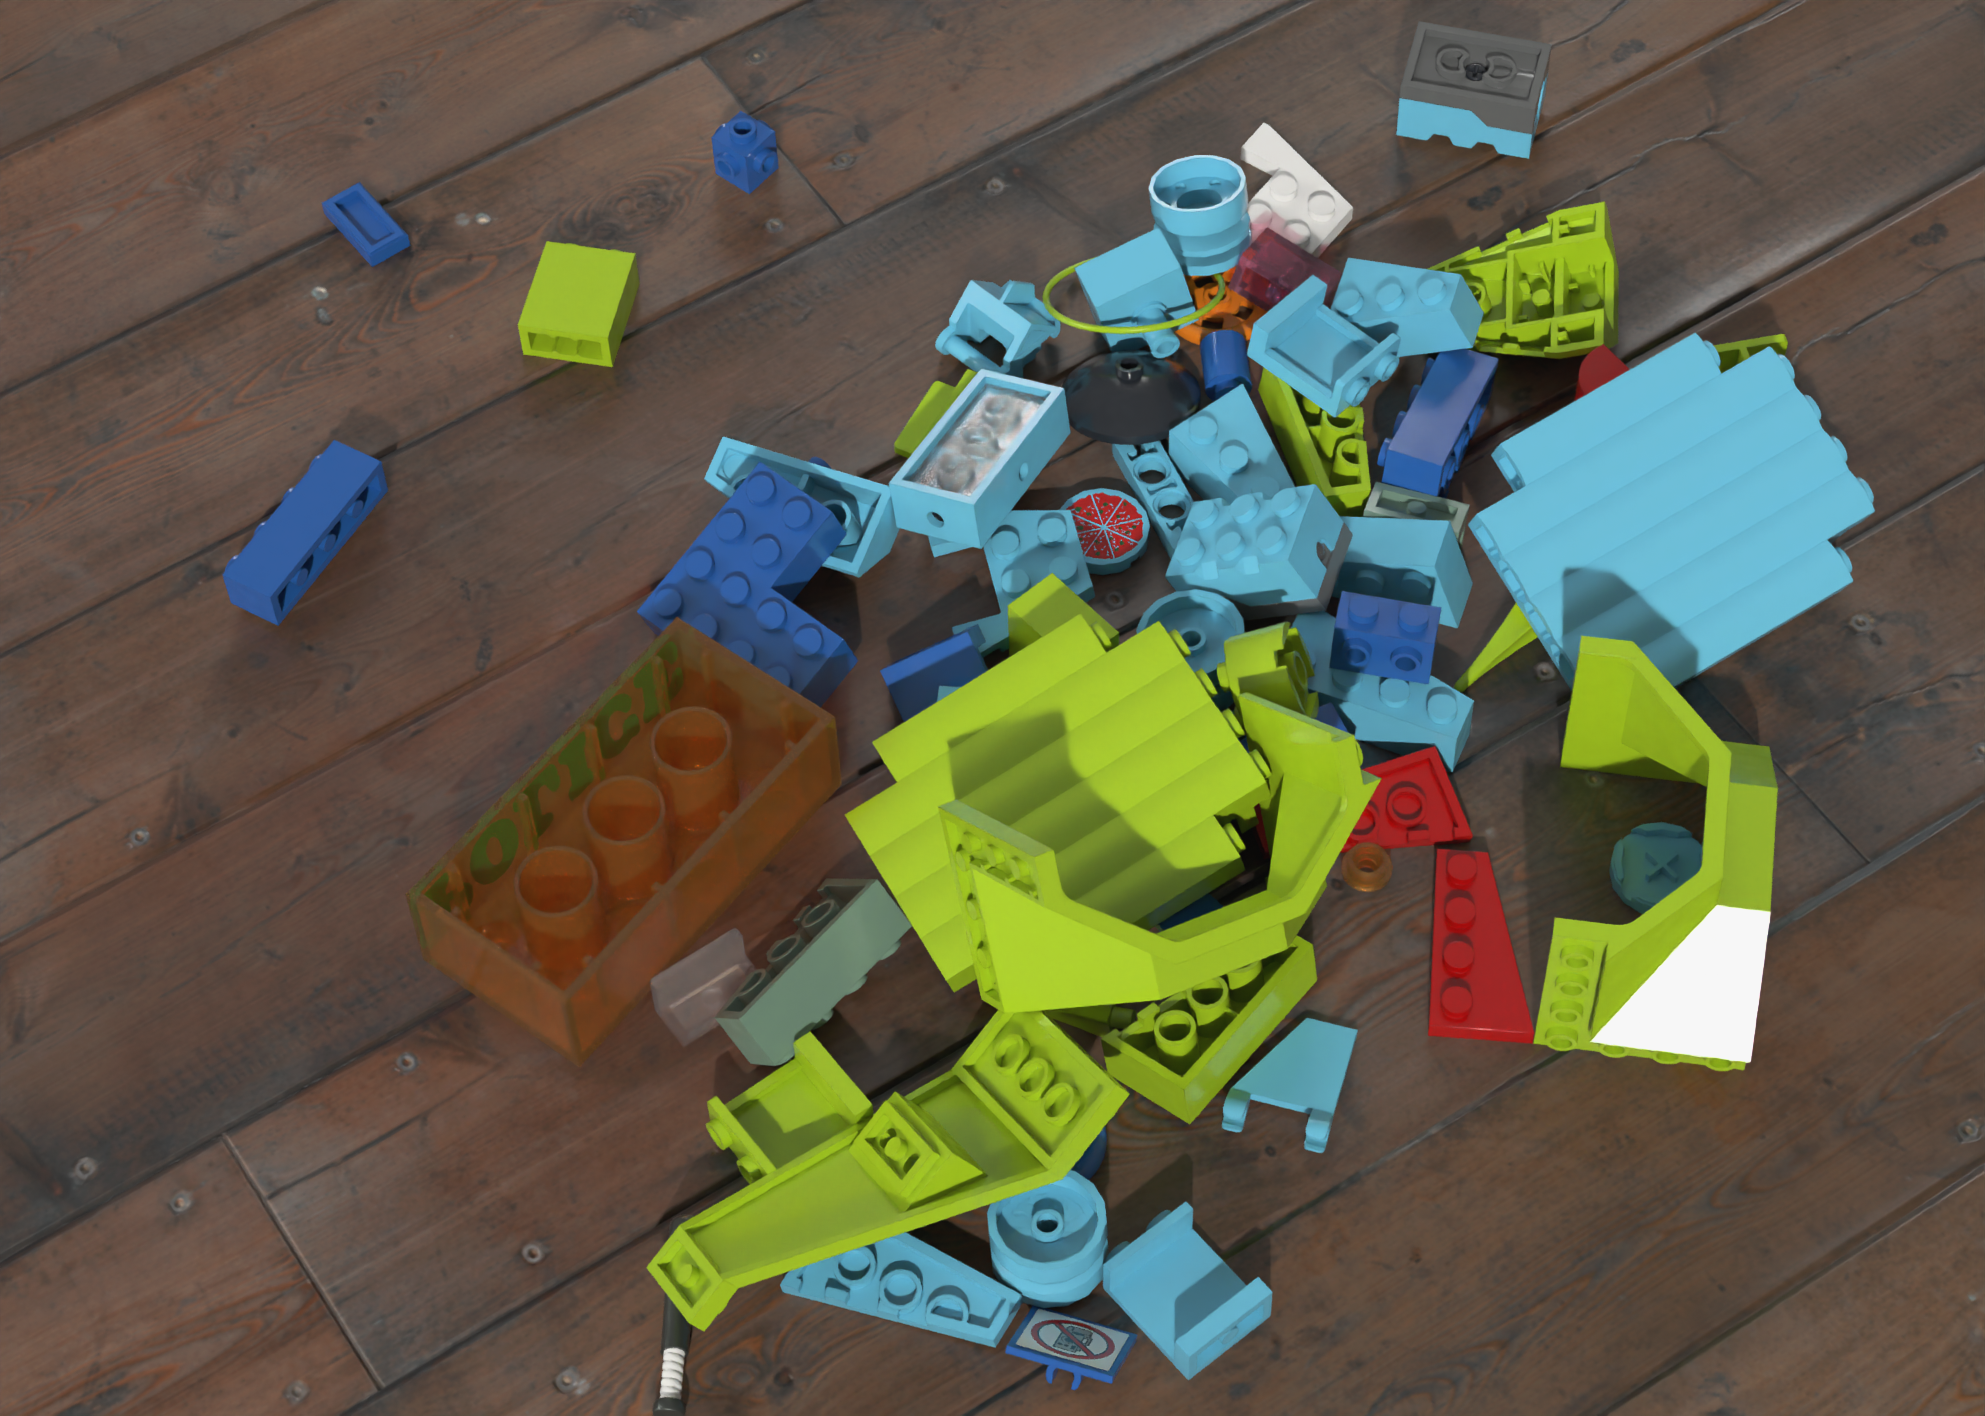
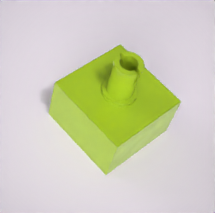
M1053 573L1008 605L1009 657L1080 613L1089 626L1097 621L1103 628L1113 646L1106 653L1119 645V632Z

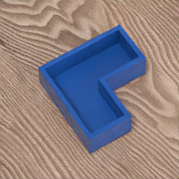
M761 462L757 464L637 611L657 636L661 639L668 638L672 647L796 737L859 661L843 638L792 603L847 534L831 510Z

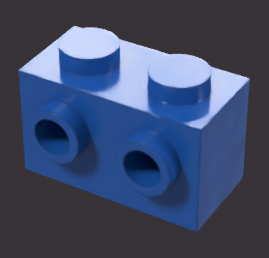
M1342 591L1334 626L1329 668L1429 684L1441 607Z

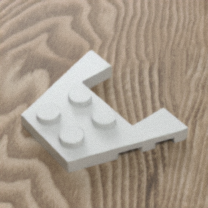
M1263 123L1241 147V160L1272 175L1270 180L1251 199L1247 206L1253 242L1250 254L1245 258V263L1302 276L1352 220L1353 207L1273 128Z

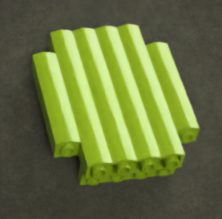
M1080 613L872 742L897 783L845 814V817L954 993L976 980L977 977L938 806L958 800L1054 850L1061 886L1069 899L1146 930H1150L1245 871L1239 853L1244 851L1246 847L1230 821L1234 819L1241 834L1259 824L1254 806L1271 796L1265 779L1272 774L1260 753L1256 749L1247 753L1238 740L1245 733L1231 710L1228 708L1220 712L1211 698L1218 693L1205 671L1201 668L1193 672L1185 661V658L1191 655V652L1176 629L1167 633L1162 624L1157 621L1106 653L1113 646L1103 628L1097 621L1089 626Z

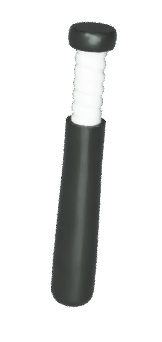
M686 1214L676 1216L670 1222L668 1239L680 1224L694 1216ZM666 1293L664 1297L660 1348L664 1361L662 1364L661 1396L654 1401L652 1413L653 1416H685L686 1405L681 1400L684 1358L689 1354L691 1324L688 1323Z

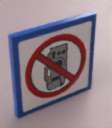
M1033 1305L1007 1344L1005 1353L1048 1365L1046 1380L1051 1384L1057 1375L1058 1368L1072 1372L1074 1380L1071 1389L1076 1390L1085 1376L1112 1384L1135 1345L1137 1334Z

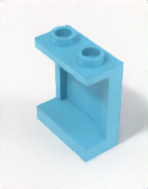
M1312 275L1254 323L1247 356L1330 415L1337 417L1349 405L1353 407L1359 405L1366 397L1370 387L1377 381L1381 380L1384 382L1392 376L1400 360L1397 357L1401 338L1392 333L1381 343H1378L1326 307L1323 301L1327 284Z

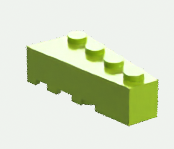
M1263 367L1258 391L1297 487L1316 484L1339 516L1363 517L1371 492L1367 445L1363 438V407H1360V404L1355 407L1349 405L1337 417H1333Z
M1296 935L1287 950L1174 994L1158 1006L1154 1002L1137 1013V1021L1121 1032L1115 1028L1101 1038L1107 1072L1173 1115L1191 1124L1315 984L1317 973L1313 944Z

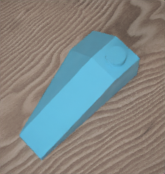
M722 437L704 479L730 499L757 464L761 462L833 512L847 535L822 566L861 577L890 553L900 528L896 526L889 486Z

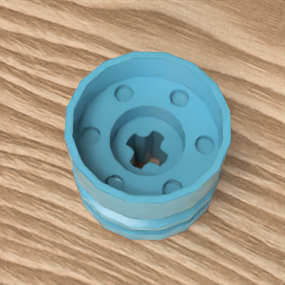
M1194 155L1177 159L1161 167L1151 177L1149 196L1151 213L1155 220L1153 229L1160 228L1184 275L1209 276L1225 272L1241 264L1250 254L1253 241L1250 230V216L1247 212L1246 177L1240 166L1229 159L1214 155Z

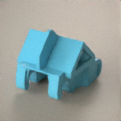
M970 280L949 319V326L938 336L935 348L943 355H953L975 372L985 369L1023 378L1024 365L1036 357V354L1042 348L1041 343L1049 336L1056 338L1059 335L1061 324L1059 320L1049 314L1044 304L1035 298V285L1032 283L1009 280L1000 287L993 282ZM991 335L1006 348L1003 365L999 367L969 345L967 341L972 340L977 344Z

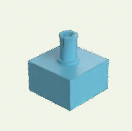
M1159 227L1075 267L1093 318L1099 326L1131 327L1158 324L1184 317L1196 311L1182 268ZM1199 318L1159 331L1135 334H1101L1111 352L1137 350L1149 344L1154 357L1165 358L1173 354L1180 346L1179 339L1174 332L1198 321Z

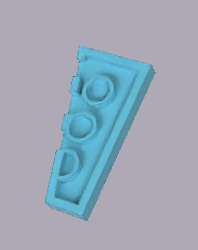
M906 1232L789 1271L780 1284L782 1292L995 1348L1023 1304L1022 1295Z

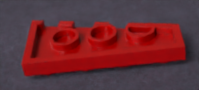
M1436 746L1362 769L1382 779L1340 853L1468 843L1471 841L1473 834ZM1260 804L1254 806V810L1259 824L1251 829L1263 859H1270Z
M1437 849L1428 1036L1533 1044L1534 1030L1488 852Z

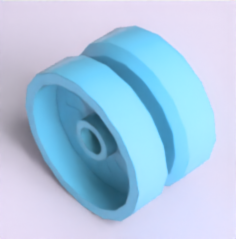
M1199 589L1176 591L1155 601L1143 613L1136 629L1137 634L1157 621L1162 624L1167 633L1176 629L1191 652V655L1186 657L1185 661L1193 672L1202 668L1213 683L1218 693L1211 698L1219 711L1230 707L1234 703L1231 692L1225 693L1220 686L1217 664L1225 662L1224 641L1228 640L1231 636L1245 633L1243 617L1235 605L1217 593Z
M1070 1170L1063 1180L990 1204L987 1218L993 1273L999 1283L1021 1294L1023 1303L1041 1308L1068 1306L1088 1296L1102 1281L1103 1264L1109 1254L1105 1201L1095 1185L1076 1171Z

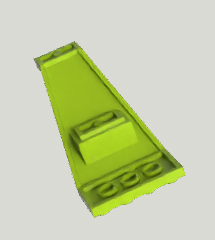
M998 1010L950 1071L904 1097L895 1091L888 1100H885L878 1111L869 1118L853 1125L680 1224L646 1268L688 1323L705 1331L715 1317L725 1309L730 1298L738 1288L1063 1180L1108 1121L1116 1114L1130 1093L1044 1010L1007 1014Z

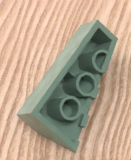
M826 878L817 889L818 893L822 896L817 906L811 908L808 905L801 909L793 919L794 923L798 926L796 932L782 940H777L766 953L767 960L770 963L767 968L751 972L714 1017L750 1064L778 1066L790 1060L795 1055L793 1042L810 1032V1030H815L824 1025L834 1013L832 1008L845 995L855 992L866 982L868 978L866 973L879 960L889 957L900 947V938L912 927V924L878 879Z

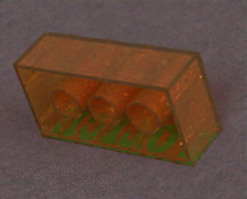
M676 617L405 894L423 960L580 1067L842 785L835 716Z

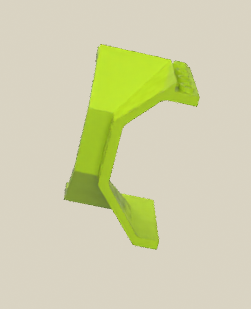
M1581 635L1561 751L1560 767L1699 783L1707 787L1701 868L1695 876L1631 923L1613 925L1554 918L1553 934L1534 1034V1044L1547 1045L1558 1051H1570L1573 1049L1596 1051L1613 1058L1625 1057L1627 1055L1651 1058L1662 1064L1683 1062L1706 1065L1708 1068L1716 1071L1744 1070L1746 1062L1750 1063L1771 911L1778 787L1770 747L1721 741L1633 641Z
M1246 692L1238 695L1249 752L1256 749L1272 774L1265 779L1271 796L1259 803L1271 859L1269 877L1265 878L1267 890L1159 933H1153L1069 899L1061 886L1054 850L958 800L938 806L981 1000L1004 1014L1162 1000L1287 950L1327 887L1326 876L1382 778L1361 770L1363 754L1353 734Z

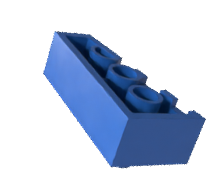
M1467 349L1440 352L1436 360L1428 359L1422 374V386L1416 384L1413 386L1407 404V412L1400 411L1395 421L1392 433L1393 439L1385 438L1381 446L1377 462L1378 466L1384 467L1381 483L1447 499L1449 495L1448 488L1454 472H1459L1469 440H1473L1492 396L1498 358Z

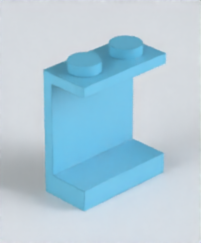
M1184 1202L1173 1212L1165 1210L1158 1214L1149 1223L1144 1234L1131 1244L1128 1241L1120 1243L1107 1255L1103 1264V1289L1186 1379L1190 1380L1271 1316L1273 1292L1259 1277L1246 1285L1192 1229L1193 1208L1187 1202Z

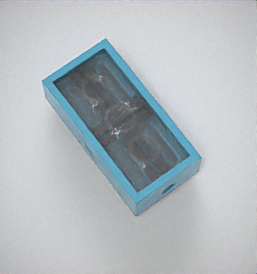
M980 369L889 482L897 528L982 549L1071 433L1064 388Z

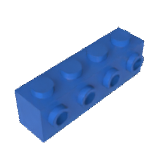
M333 440L323 454H319L313 459L308 472L300 482L285 493L280 506L267 521H263L256 528L253 538L242 552L232 557L228 562L222 576L231 603L279 626L387 493L388 487L382 462Z

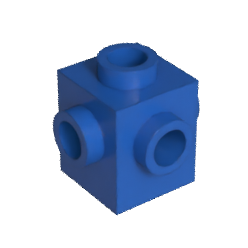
M740 111L728 123L722 124L711 137L716 174L748 194L753 192L779 168L775 131L762 120H756Z

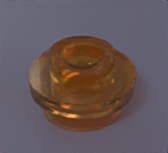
M1370 842L1355 845L1345 854L1341 865V873L1345 882L1350 887L1362 892H1373L1382 889L1390 881L1393 870L1391 858L1381 846ZM1363 867H1369L1373 869L1374 872L1367 873L1362 872L1359 869Z

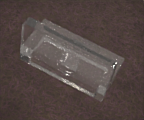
M734 928L650 980L655 1011L683 1047L720 1025L714 1017L751 972L757 970L745 955L743 936L738 929Z

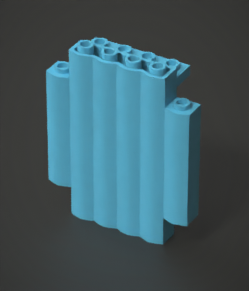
M1694 333L1502 442L1491 454L1514 493L1477 513L1468 523V526L1571 691L1581 635L1633 641L1671 685L1677 688L1842 591L1853 582L1850 574L1852 572V564L1849 557L1840 547L1834 548L1831 543L1875 512L1872 505L1874 501L1873 492L1864 479L1856 478L1848 469L1846 464L1847 452L1840 440L1835 436L1830 437L1822 428L1819 422L1821 420V412L1816 402L1809 395H1803L1796 388L1793 381L1795 372L1789 360L1782 354L1777 355L1770 346L1721 374L1719 369L1721 360L1717 350L1709 341H1702Z

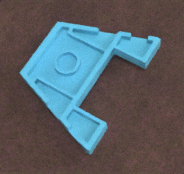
M1011 510L983 546L1001 613L954 626L952 630L954 634H957L978 624L986 640L984 644L978 647L983 658L998 648L1001 652L1009 649L1008 605L1051 573L1085 603L1095 597L1071 510ZM928 536L934 557L970 548V546Z

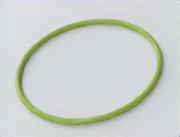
M1094 258L1074 264L1055 275L1046 285L1042 299L1045 309L1049 314L1069 326L1098 333L1135 334L1176 327L1203 316L1212 310L1223 298L1225 281L1221 273L1213 274L1218 282V292L1203 308L1178 319L1144 326L1110 327L1087 324L1070 319L1053 308L1049 299L1053 287L1060 280L1075 272V267Z

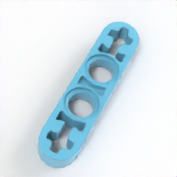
M1160 441L1141 444V456L1137 457L1134 445L1112 444L1114 459L1138 502L1145 509L1152 527L1170 559H1172L1194 502ZM1157 470L1165 478L1159 483L1151 484L1142 481L1139 476L1145 471ZM1172 504L1181 507L1185 512L1182 516L1171 519L1162 516L1159 510L1166 505Z

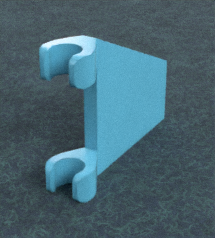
M1306 1018L1230 1089L1223 1107L1222 1128L1240 1133L1244 1127L1250 1100L1310 1114L1306 1126L1304 1148L1317 1153L1325 1152L1358 1030Z

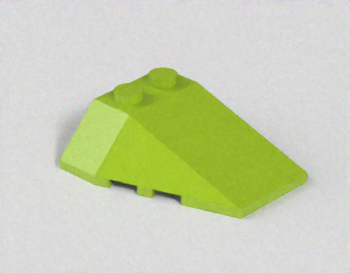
M1605 202L1558 210L1547 215L1548 222L1525 233H1521L1518 228L1507 233L1506 237L1508 240L1482 252L1479 246L1428 268V270L1461 274L1484 312L1473 348H1466L1467 350L1562 359L1589 354L1602 344L1608 349L1618 344L1619 271L1608 209Z

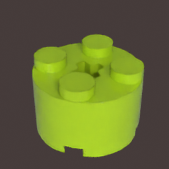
M1283 622L1231 636L1228 640L1224 641L1225 662L1217 664L1218 680L1225 693H1232L1236 705L1234 716L1244 733L1245 728L1238 695L1246 692L1315 719L1317 717L1319 708L1318 691L1308 694V678L1315 676L1312 661L1300 632L1296 627L1289 629L1290 622Z

